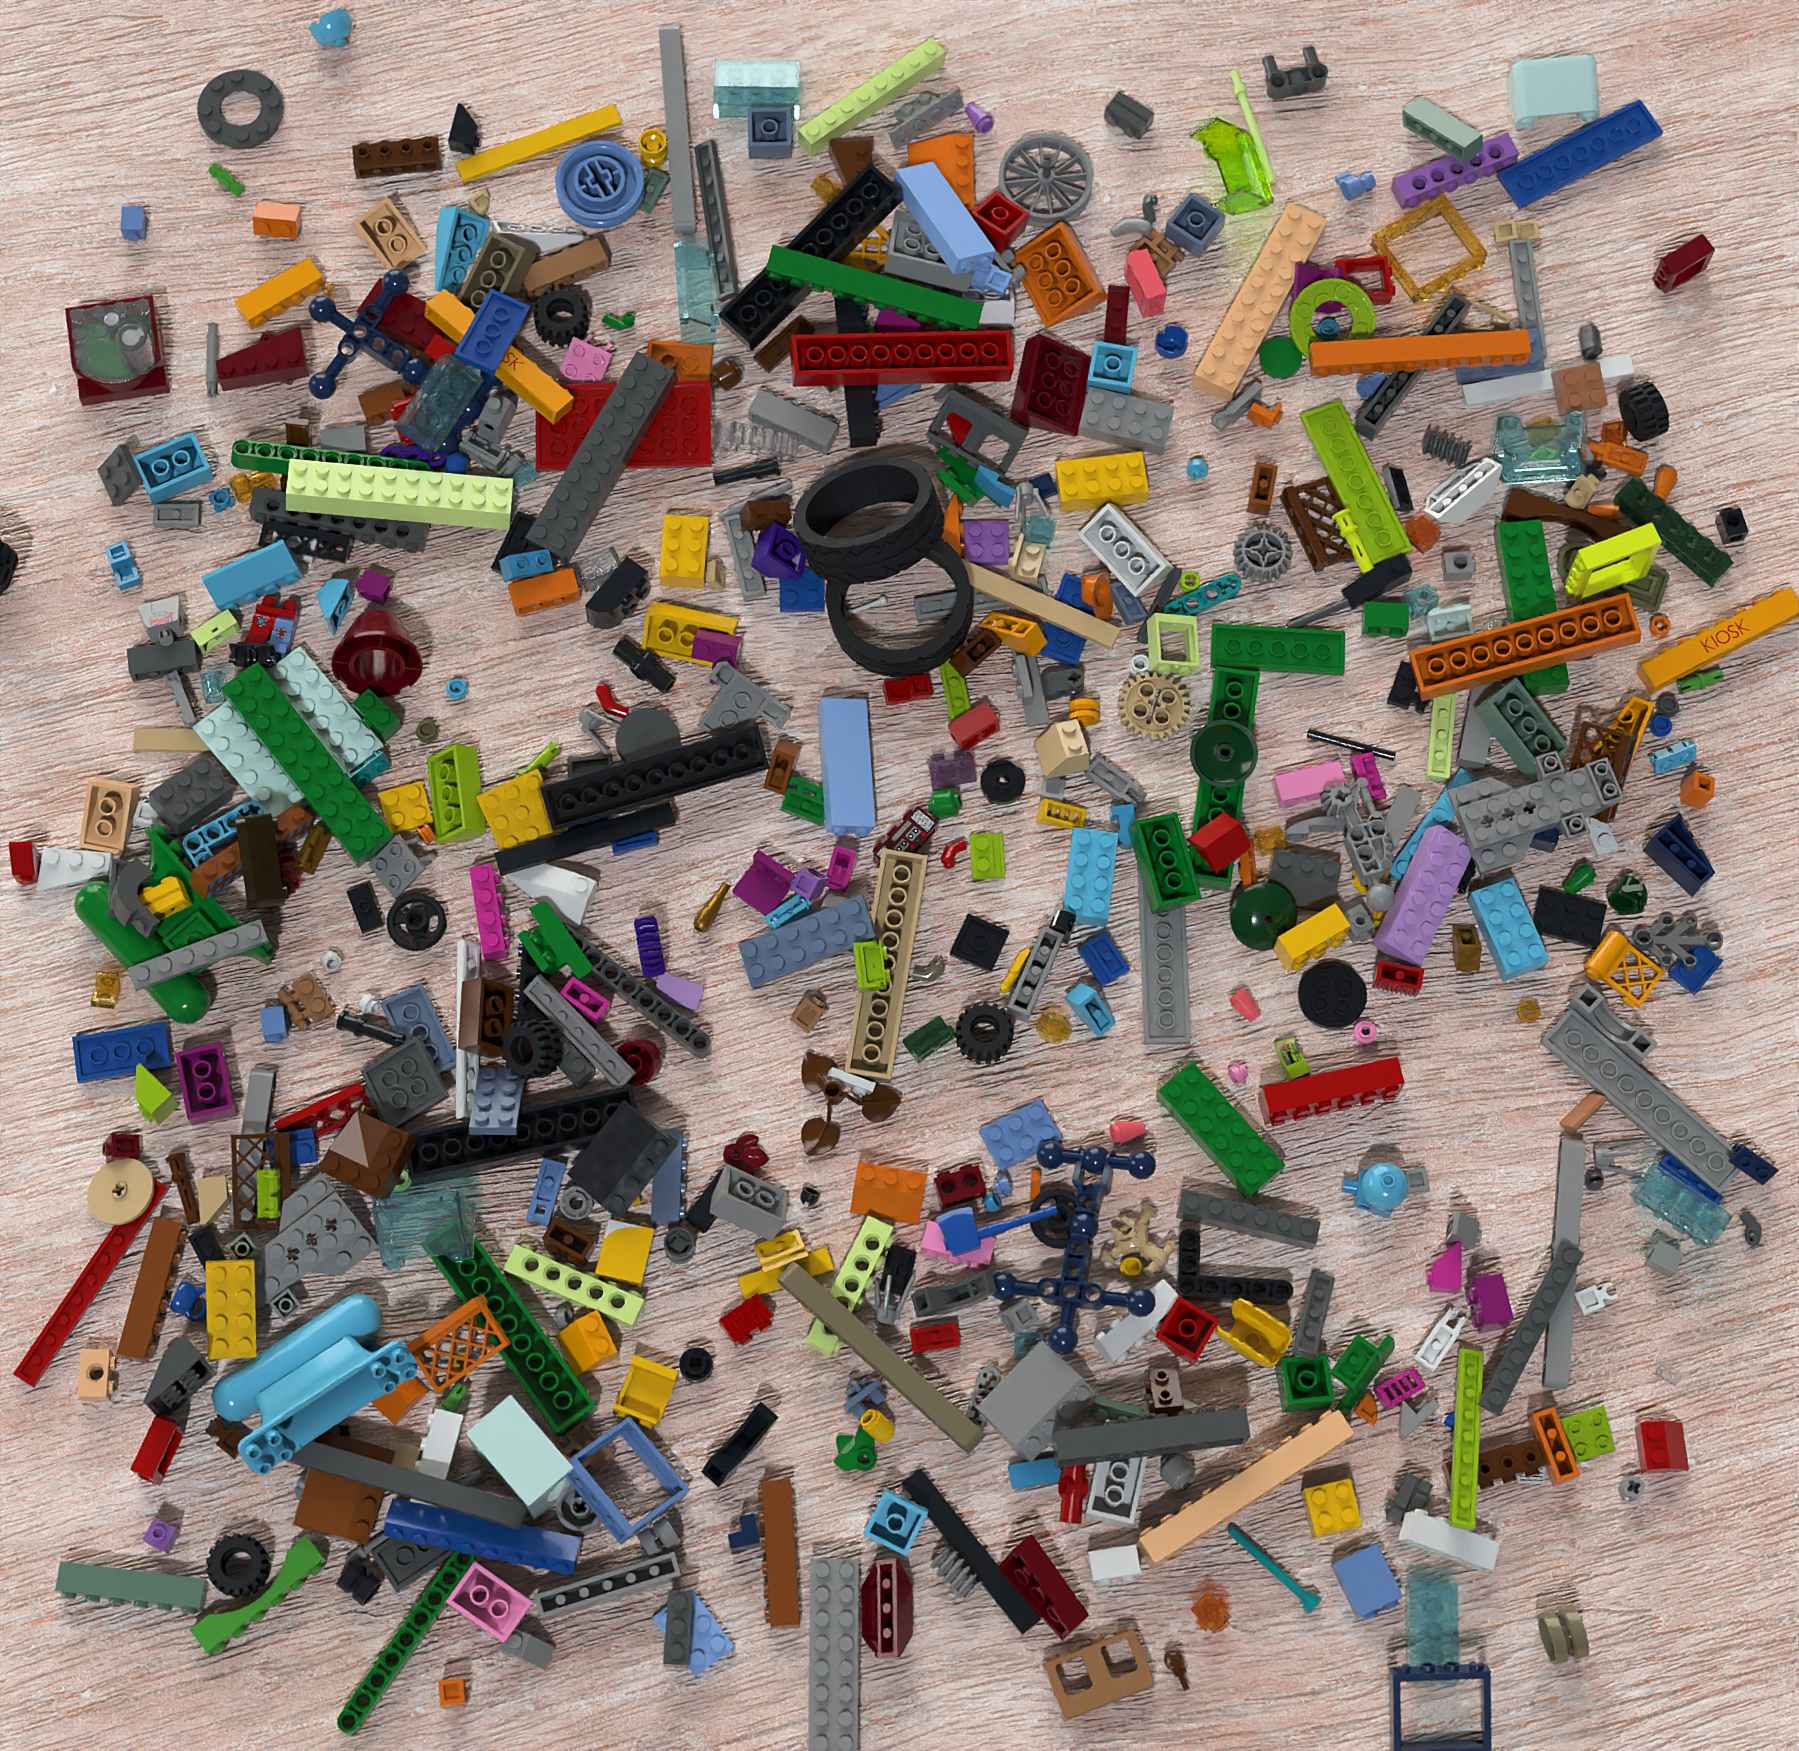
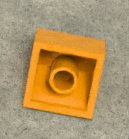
M598 1310L575 1320L556 1335L576 1378L619 1358L617 1349Z

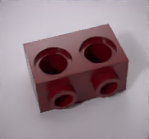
M964 1165L959 1168V1171L950 1173V1171L937 1174V1178H934L933 1181L941 1210L983 1198L987 1194L979 1165ZM972 1177L976 1180L977 1184L970 1187L964 1183V1180ZM950 1184L955 1190L952 1193H945L942 1190V1186Z

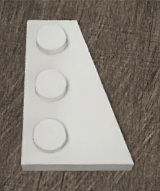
M43 847L36 891L42 893L52 888L58 887L60 889L70 884L86 883L108 878L110 861L113 855L107 852Z

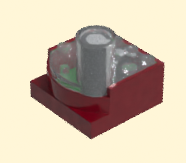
M153 295L65 308L71 363L77 378L79 399L82 406L170 393L160 314Z

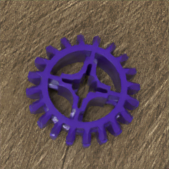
M654 916L637 918L634 921L642 973L645 977L651 978L663 975L665 973V964L657 919Z

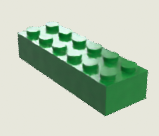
M1191 1062L1158 1090L1156 1099L1247 1201L1283 1172L1286 1165L1194 1062Z

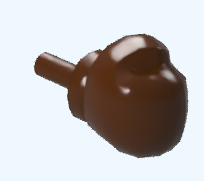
M1167 1651L1163 1656L1165 1666L1171 1670L1175 1678L1178 1677L1184 1691L1189 1690L1190 1688L1183 1675L1187 1673L1184 1656L1179 1651Z

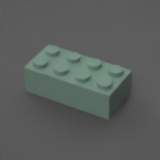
M1517 677L1502 684L1474 709L1527 780L1537 777L1535 757L1557 750L1561 758L1570 749Z

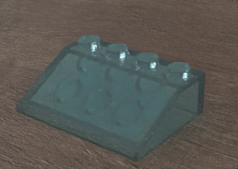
M715 59L714 118H748V108L790 107L791 119H799L800 60Z

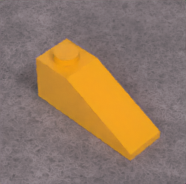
M991 611L978 625L980 630L984 631L988 628L1001 643L1026 656L1035 657L1048 643L1037 623Z

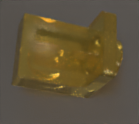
M96 971V985L91 998V1007L115 1009L121 990L119 974Z

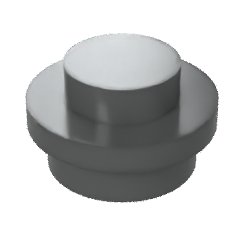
M1663 696L1658 700L1656 709L1660 715L1671 718L1677 714L1679 704L1674 697Z

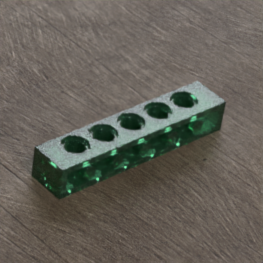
M1633 477L1616 494L1612 503L1620 505L1619 510L1639 527L1653 523L1662 541L1661 546L1711 588L1729 572L1734 563L1730 556L1715 547L1709 538L1702 536L1694 525L1683 520L1676 510L1670 509L1664 504L1661 497L1651 493L1643 482L1637 481ZM1636 501H1642L1645 505H1639ZM1653 515H1659L1661 520L1654 518ZM1670 529L1677 530L1679 534L1672 533ZM1686 543L1693 544L1695 548H1690ZM1703 557L1710 558L1712 562L1705 561Z

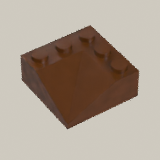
M356 1111L328 1148L318 1170L387 1203L418 1139L380 1120Z

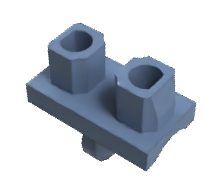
M851 1378L848 1381L851 1388L845 1391V1394L848 1398L855 1393L856 1395L844 1404L843 1409L847 1414L851 1412L860 1421L862 1415L867 1411L863 1404L864 1401L870 1398L876 1407L886 1401L887 1398L882 1390V1383L877 1378L862 1390L861 1388L868 1384L867 1381L863 1378L856 1382Z

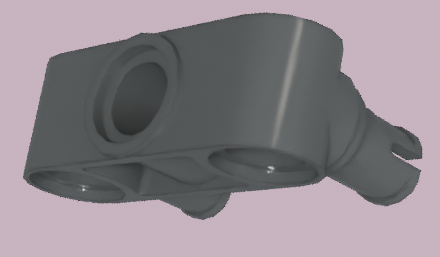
M1308 46L1303 49L1302 53L1307 64L1306 66L1279 71L1273 55H1268L1262 59L1266 72L1265 82L1268 97L1279 100L1318 91L1325 87L1328 69L1318 60L1314 46Z

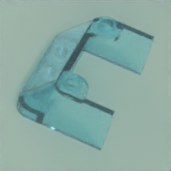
M674 241L681 343L716 344L715 326L719 325V312H714L711 267H715L714 253L710 254L709 249L685 241Z

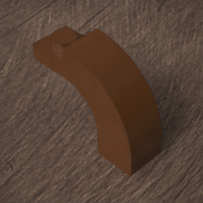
M287 417L285 422L287 445L312 448V431H310L309 420ZM282 474L280 479L281 492H286L288 475Z

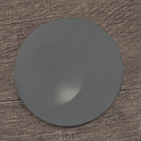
M642 708L631 712L621 721L616 731L615 744L620 758L623 762L679 747L681 746V737L675 722L667 714L657 709Z

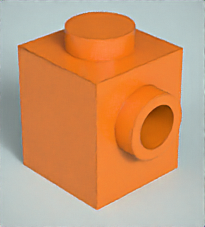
M1697 771L1692 773L1682 783L1680 802L1700 810L1714 797L1715 778Z

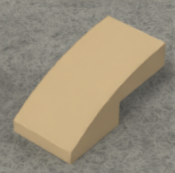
M1537 218L1515 222V219L1493 223L1497 244L1508 245L1509 240L1531 238V243L1540 241Z

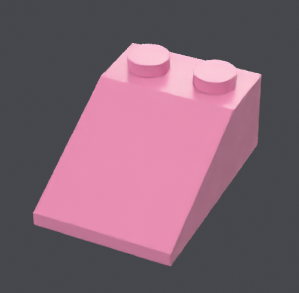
M475 1561L446 1600L450 1607L504 1644L533 1604L528 1598Z

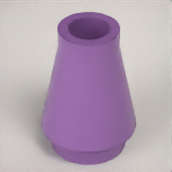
M974 103L967 105L964 112L969 117L975 130L982 134L990 131L994 125L993 117Z

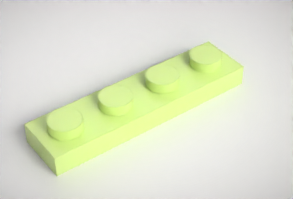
M1448 694L1433 698L1426 771L1427 779L1448 781L1450 778L1456 694Z

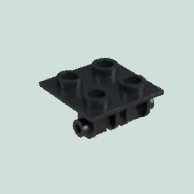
M246 642L229 643L231 651L229 663H233L235 667H250L258 661L262 667L271 668L279 662L274 644L266 642L259 644H248Z

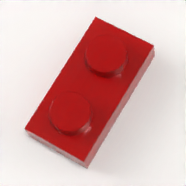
M952 412L945 421L957 448H960L972 427V423Z
M956 1323L909 1330L913 1354L960 1347Z

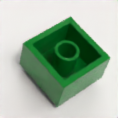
M1317 1355L1315 1360L1305 1357L1282 1358L1275 1366L1282 1413L1330 1408L1335 1398L1327 1355Z

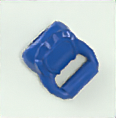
M181 1282L170 1304V1309L175 1313L184 1315L191 1321L202 1322L206 1320V1300H204L197 1316L192 1313L200 1294H203L206 1288L193 1286L188 1282Z

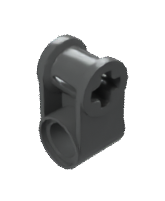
M1077 668L1049 672L1040 677L1046 700H1056L1061 697L1077 695L1084 689V674Z

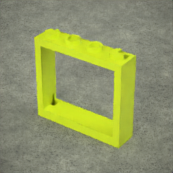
M1653 523L1578 550L1564 584L1566 596L1571 598L1573 604L1646 577L1662 543ZM1630 556V558L1625 561H1622L1620 563L1614 564L1612 566L1606 567L1604 569L1592 573L1594 569H1597L1599 567L1605 566L1607 564L1613 563L1615 561Z

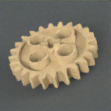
M1154 671L1153 677H1150L1145 672L1143 679L1136 675V682L1130 679L1128 681L1129 687L1123 686V693H1120L1118 698L1121 700L1117 704V708L1121 709L1118 711V716L1123 717L1121 725L1128 724L1127 732L1134 730V738L1141 734L1142 741L1146 737H1150V741L1153 743L1154 738L1158 737L1159 741L1162 742L1164 735L1170 740L1172 732L1178 735V727H1185L1184 721H1188L1189 715L1187 712L1190 711V706L1186 704L1189 703L1190 699L1184 697L1186 689L1179 690L1180 682L1175 685L1173 684V676L1166 680V674H1162L1160 678L1157 676L1156 671ZM1160 690L1161 693L1151 723L1147 724L1156 691ZM1149 691L1152 695L1145 697L1141 692ZM1168 697L1171 698L1173 702L1168 704L1165 703L1162 699ZM1139 710L1144 712L1145 715L1138 717L1134 712ZM1162 717L1167 722L1163 724L1158 723L1156 718Z

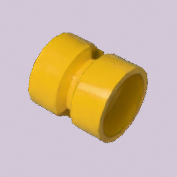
M656 129L644 131L638 141L641 162L649 168H659L664 165L668 157L666 137L661 131Z

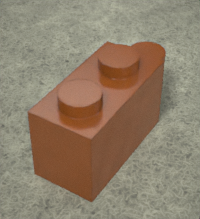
M396 382L358 395L368 427L381 426L386 421L393 419L390 413V409L393 408L391 403L393 401L405 398V396L410 394H417L421 401L422 398L417 385L412 384L402 388L400 382Z

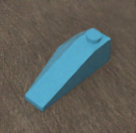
M458 207L441 208L436 228L435 291L441 292L445 289L450 294L456 295L466 277L469 265L474 263L478 249L483 247L486 241L490 220Z

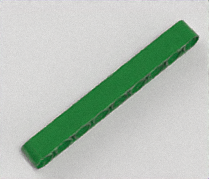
M244 439L237 440L232 445V465L245 470L288 475L290 459L431 472L430 466L421 461Z
M454 1551L339 1714L337 1725L342 1732L353 1735L362 1728L447 1607L446 1600L474 1561L476 1562L474 1554H470L471 1560L468 1564L461 1565L458 1559L463 1553ZM447 1574H456L457 1579L454 1584L447 1585L444 1583V1578ZM436 1593L441 1594V1603L431 1605V1596ZM420 1614L428 1616V1621L423 1626L416 1625V1618ZM406 1634H411L414 1637L413 1643L409 1646L401 1644V1639ZM398 1655V1664L394 1667H389L387 1665L388 1657ZM377 1675H383L385 1678V1682L381 1687H373L372 1681ZM362 1696L370 1697V1704L366 1708L358 1706V1700ZM349 1716L355 1717V1725L350 1729L344 1728V1720Z

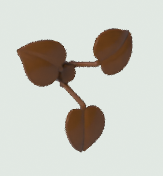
M806 1052L801 1067L802 1082L805 1088L812 1093L817 1094L823 1091L827 1100V1119L825 1122L822 1118L816 1117L808 1120L803 1125L801 1140L805 1154L808 1156L822 1155L837 1145L840 1138V1130L838 1126L830 1124L832 1105H838L844 1098H847L857 1105L863 1106L862 1114L867 1120L882 1122L887 1120L899 1107L901 1098L891 1089L875 1085L873 1092L861 1096L863 1101H859L849 1095L848 1092H843L839 1083L826 1079L829 1069L832 1067L839 1069L832 1059Z

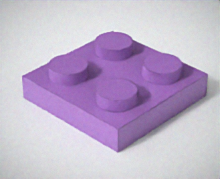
M964 521L965 560L977 566L1008 565V521Z

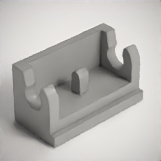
M472 430L467 433L459 444L461 454L494 473L500 470L508 460V456L511 455L507 449H500L478 437Z

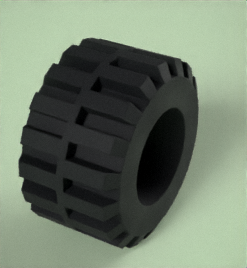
M556 287L555 291L549 289L546 291V295L541 294L539 296V301H536L534 304L533 315L537 334L539 337H542V341L545 343L549 341L550 346L554 347L557 344L558 348H563V345L570 346L573 337L579 339L580 337H585L586 330L588 331L589 317L587 304L581 295L578 296L575 290L569 292V288L564 287V290ZM558 312H567L573 315L565 323H555L550 320L551 316Z
M1651 382L1641 383L1620 393L1619 408L1621 417L1627 430L1635 440L1644 442L1668 431L1669 414L1666 403L1659 390Z
M983 1001V1005H979V1002L974 1003L973 1008L968 1006L965 1009V1013H961L955 1033L957 1047H960L961 1054H966L969 1061L975 1059L976 1064H981V1061H985L986 1065L991 1064V1060L999 1061L1000 1057H1005L1008 1049L1010 1050L1014 1035V1024L1011 1023L1012 1018L1010 1015H1006V1010L1003 1007L998 1009V1004L993 1003V1006H989L988 1002ZM987 1023L996 1028L998 1037L990 1043H981L973 1038L971 1029L977 1024Z
M543 1018L518 1021L511 1024V1028L506 1029V1035L502 1038L504 1043L501 1045V1050L504 1053L502 1058L506 1060L505 1065L507 1069L511 1068L513 1075H517L521 1079L547 1076L555 1072L557 1066H560L562 1062L560 1057H563L562 1047L564 1046L563 1042L560 1041V1032H556V1026L551 1025L550 1021L543 1020Z
M233 1533V1536L226 1535L221 1542L219 1540L215 1542L216 1547L214 1549L211 1548L208 1552L210 1557L206 1559V1564L208 1565L206 1571L210 1577L209 1580L219 1591L233 1598H239V1596L245 1598L249 1597L250 1593H257V1589L260 1586L263 1588L266 1584L264 1580L269 1578L270 1575L268 1569L271 1568V1563L265 1548L255 1538L247 1534ZM239 1552L247 1553L252 1559L251 1569L248 1574L240 1579L229 1578L225 1572L228 1559Z

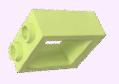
M1154 613L1147 620L1150 671H1158L1159 674L1179 673L1180 676L1191 675L1200 667L1197 617ZM1159 630L1183 632L1185 662L1161 660Z

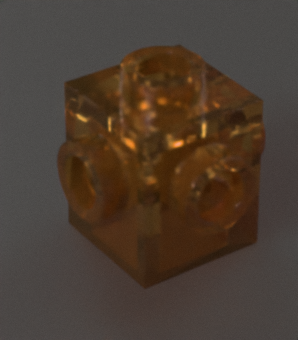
M1208 1592L1190 1609L1198 1617L1196 1623L1205 1632L1208 1629L1213 1633L1223 1631L1230 1622L1228 1620L1232 1617L1227 1611L1230 1607L1220 1597L1216 1600Z

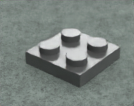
M119 444L97 469L113 506H121L143 482L127 444Z

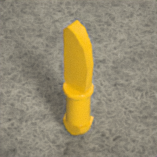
M1030 949L1023 950L1015 959L1011 969L1008 971L1007 977L1000 985L1002 993H1008L1011 990L1012 984L1030 957Z

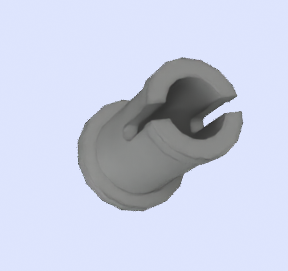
M513 453L512 456H508L506 463L496 473L500 478L509 479L518 468H522L524 461L517 454Z

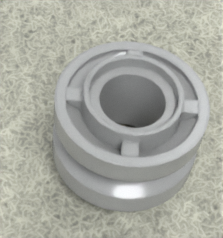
M571 1187L561 1195L560 1209L566 1218L572 1221H581L591 1214L593 1210L592 1197L581 1187ZM572 1199H582L583 1206L579 1210L571 1209L570 1202Z

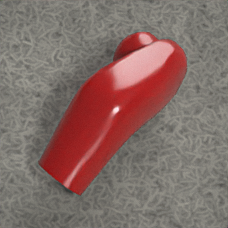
M606 683L598 684L595 693L604 711L608 714L625 718L629 708L618 704L614 700L611 689Z

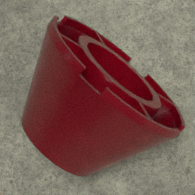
M370 610L360 614L354 620L333 652L331 667L337 681L341 680L346 684L348 690L361 695L369 688L377 697H386L399 694L400 690L407 686L412 687L421 676L423 662L418 648L401 620L395 614L385 610Z

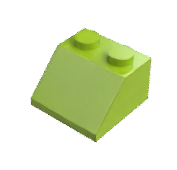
M139 1063L136 1066L135 1099L139 1103L137 1108L147 1121L151 1123L154 1120L160 1125L179 1107V1104L173 1095Z

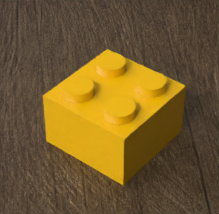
M1351 1479L1306 1488L1301 1492L1313 1540L1359 1530L1363 1526Z

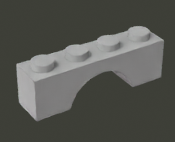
M1586 983L1568 1004L1570 1009L1572 1008L1638 1066L1658 1044L1641 1028L1632 1027L1618 1018L1607 1005L1605 997L1589 983Z

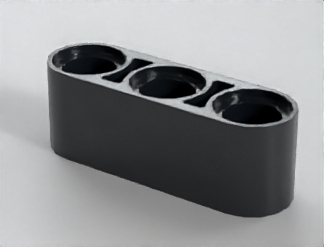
M724 1167L685 1217V1221L703 1234L709 1230L718 1218L710 1213L711 1198Z

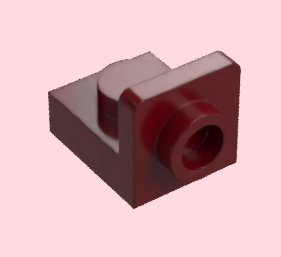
M111 1134L102 1145L103 1156H106V1163H110L115 1159H139V1134Z

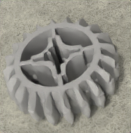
M1255 525L1253 532L1247 528L1245 535H1239V541H1236L1234 544L1233 556L1235 558L1233 562L1238 565V572L1244 571V578L1249 575L1252 576V582L1256 578L1259 579L1260 584L1264 582V579H1267L1269 583L1272 582L1273 577L1277 580L1280 579L1281 574L1285 575L1287 573V568L1291 566L1290 560L1293 557L1292 552H1290L1292 546L1287 544L1288 538H1281V531L1274 533V527H1271L1269 531L1263 525L1262 529L1259 530ZM1260 542L1257 546L1247 548L1252 543ZM1262 548L1265 554L1264 561H1262L1263 556L1260 555ZM1274 561H1279L1271 567H1266V564L1268 563H1274Z

